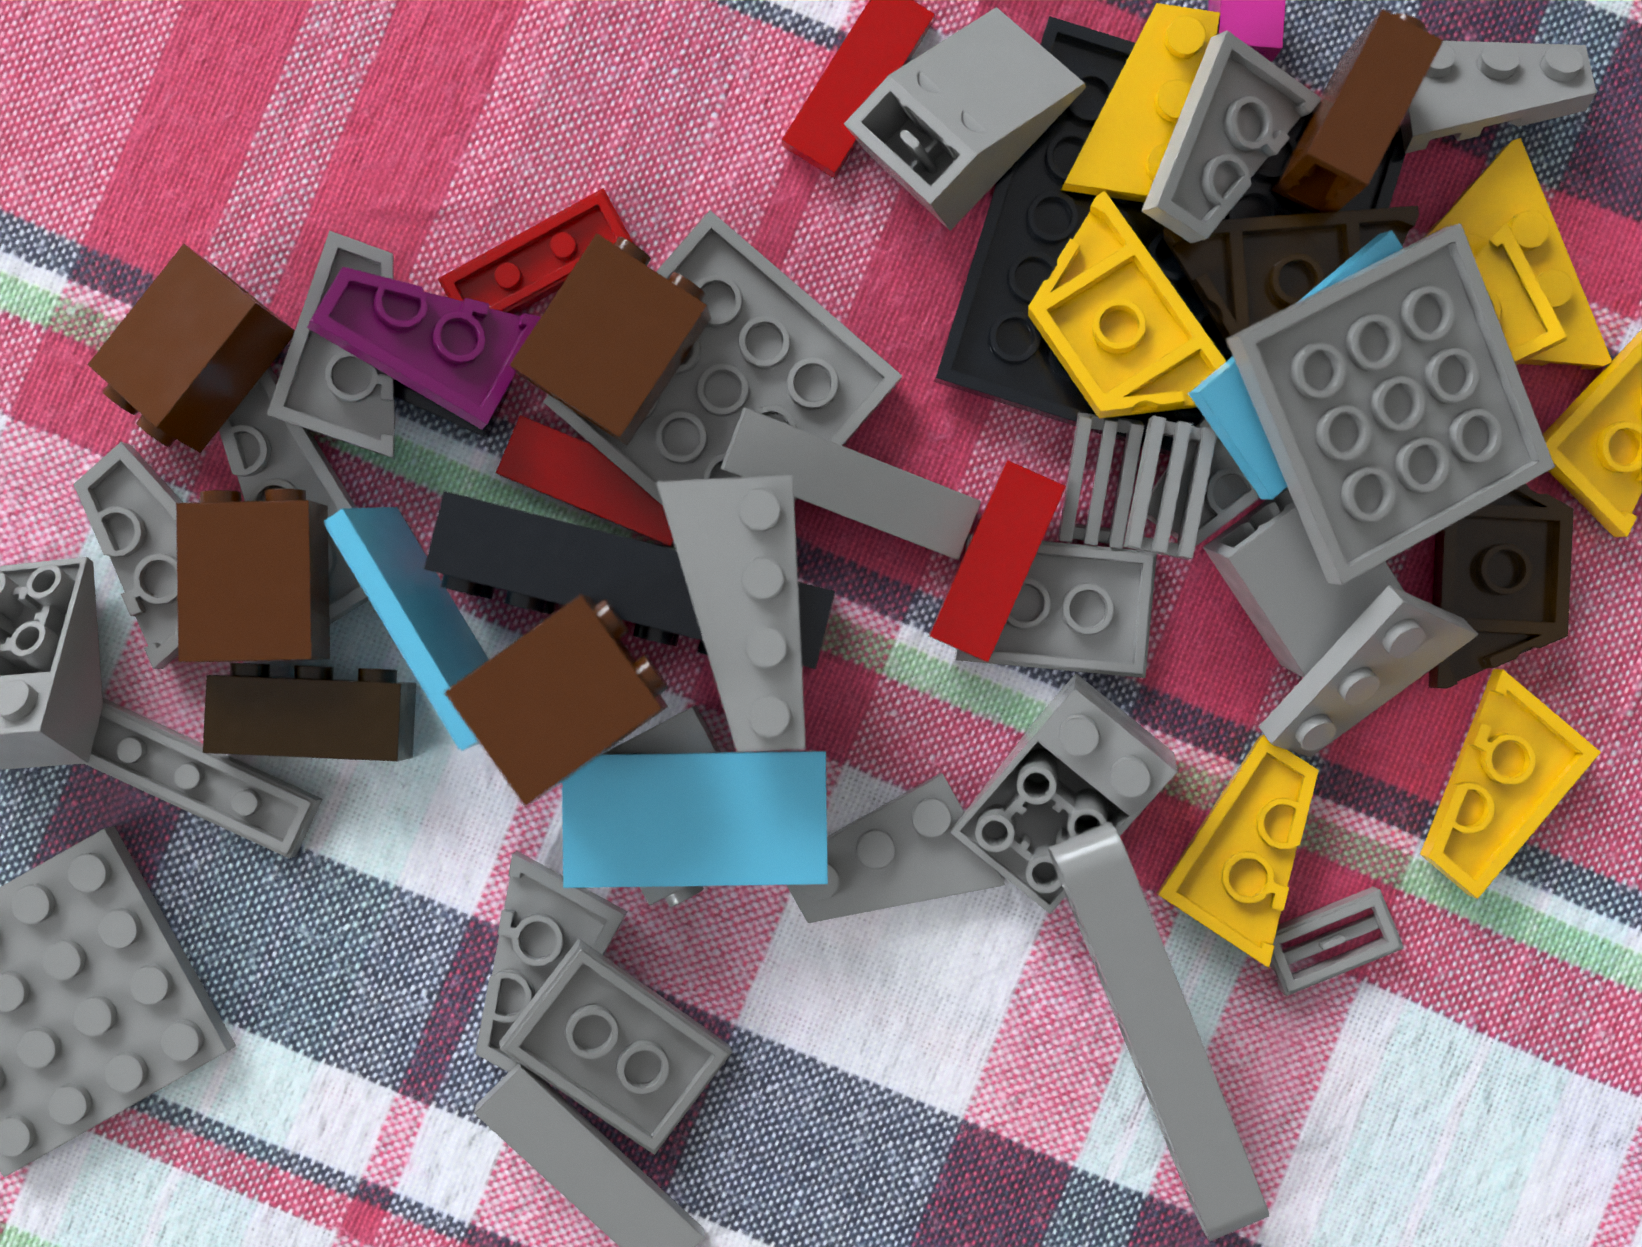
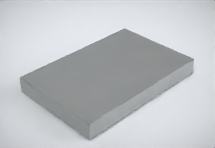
M968 534L965 542V552L973 534ZM1042 541L989 662H984L955 649L954 660L1146 678L1157 554L1141 550Z
M581 939L576 941L499 1041V1048L502 1052L654 1155L733 1052L730 1045Z

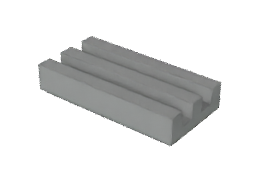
M1078 412L1059 526V541L1072 542V539L1084 540V544L1097 545L1100 542L1108 543L1112 548H1123L1144 430L1142 420L1119 417L1099 419L1096 414ZM1091 429L1102 430L1087 524H1075ZM1121 432L1126 433L1111 525L1110 528L1100 526L1116 433Z
M1158 416L1149 418L1123 547L1185 560L1193 559L1217 438L1212 427L1192 426V423L1178 421L1177 423L1166 421V418ZM1167 436L1173 438L1153 539L1144 537L1143 534L1162 438ZM1189 441L1196 442L1177 543L1169 542L1188 443Z
M1370 887L1279 924L1273 942L1275 947L1270 967L1275 971L1278 978L1276 982L1280 992L1288 996L1402 950L1404 947L1381 890L1376 887ZM1372 908L1373 910L1371 915L1282 950L1280 946L1282 943L1366 909ZM1380 928L1383 937L1295 973H1291L1288 966Z

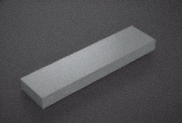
M743 408L721 465V469L741 477L793 475L794 497L956 560H959L981 503L978 499L748 408Z
M103 698V708L89 762L86 765L289 859L297 855L322 802V798L229 755L203 753V743Z
M518 1063L476 1104L474 1114L619 1247H696L705 1238L704 1228L544 1079L522 1064Z

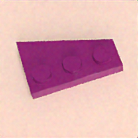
M342 266L309 321L307 328L482 430L488 424L516 373L510 366V363L541 317L527 313L518 316L491 309L488 303L465 298L463 301L424 292L422 286Z

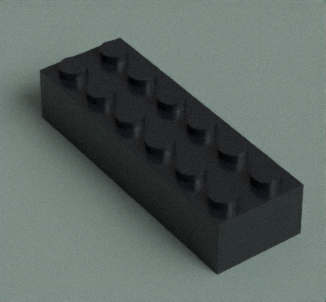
M444 491L424 566L425 570L443 574L440 587L492 599L495 587L507 590L505 604L551 615L554 614L556 603L567 605L581 594L591 597L596 605L606 599L622 620L636 623L633 633L634 637L677 646L679 636L684 635L699 639L697 653L708 655L677 550ZM798 581L802 669L803 666L816 669L835 591Z

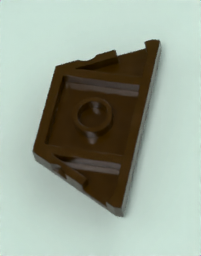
M1418 206L1225 219L1220 222L1207 239L1194 243L1188 242L1167 227H1165L1163 232L1166 244L1227 343V338L1297 303L1378 234L1392 230L1403 246L1408 231L1416 224L1419 210Z
M1525 483L1436 533L1432 604L1464 618L1478 633V636L1429 671L1428 688H1450L1457 685V681L1487 668H1496L1516 659L1519 654L1533 648H1542L1568 636L1574 511L1572 507L1549 494H1538L1532 491Z

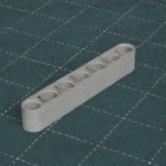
M1107 822L1048 847L1052 863L1179 1177L1207 1239L1211 1242L1269 1217V1211L1129 856L1116 829L1111 822Z

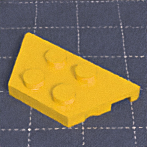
M1521 138L1515 139L1497 153L1491 164L1465 189L1453 203L1451 209L1432 226L1423 238L1444 227L1461 223L1473 256H1475L1507 222L1567 335V341L1520 364L1543 366L1548 363L1578 365L1581 366V369L1594 370L1612 363V359Z
M1106 191L1098 194L1090 205V212L1073 239H1069L1058 257L1057 266L1049 279L1044 280L1029 304L1028 316L1099 419L1196 408V404L1188 393L1222 366L1226 360Z

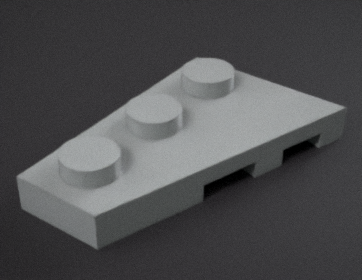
M329 231L266 415L395 459V379L307 328L309 321L342 266L394 279L393 253Z
M1388 585L1260 724L1259 728L1272 745L1312 757L1478 636V633L1464 618Z
M939 773L827 836L828 884L787 885L807 923H813L1004 886L1005 883L997 870L950 833L951 829L964 814V810L943 773Z
M519 851L512 853L508 874L510 880L497 934L499 935L493 972L489 977L475 1053L507 1072L519 1062L500 1050L499 1041L578 939H581L604 955L628 912L586 888H563L562 875Z

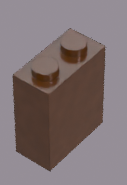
M1382 9L1341 57L1321 96L1322 100L1315 107L1272 191L1314 213L1339 211L1360 193L1371 181L1444 40L1427 32L1426 26L1419 19L1408 14H1393Z
M596 233L510 363V366L522 378L627 446L707 326L711 316L708 306L702 302L705 292L693 282L676 272H673L669 279H666L647 266L651 261V257L632 242L619 236L613 244Z
M183 244L87 365L108 383L102 391L106 397L133 415H136L138 412L142 414L136 424L144 432L167 447H170L175 440H178L201 453L292 339L295 330L227 274Z
M269 489L265 490V501L241 502V492L201 491L200 503H176L179 662L330 659L328 530L324 522L328 518V506L306 500V490Z
M579 595L444 692L525 807L539 800L668 707L660 695L669 689L667 683L646 655L637 661L633 658L620 639L629 631L606 599L596 605L591 597Z

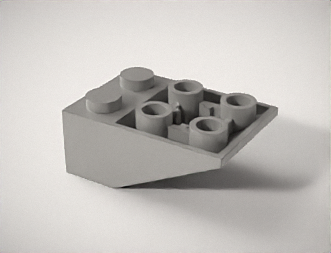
M996 7L888 75L849 117L844 125L874 161L951 231L1083 92L1086 84Z
M88 557L0 566V770L86 764L89 762L103 708L93 561Z
M1075 673L1029 727L951 829L950 833L1051 914L1066 895L1052 863L1048 847L1107 822L1112 823L1120 837L1177 773L1175 754Z

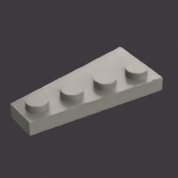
M269 366L219 429L232 474L237 475L244 500L265 501V490L300 489L306 490V500L328 506V518L342 508H357L310 430L266 415L278 382L277 376ZM328 532L330 624L369 601Z
M793 475L657 481L658 490L736 751L806 749Z

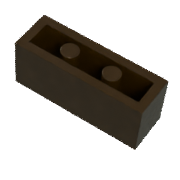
M230 663V675L206 676L203 753L397 762L413 758L416 683L397 682V670L358 668L357 680L333 679L334 667L294 665V677L270 676V664Z

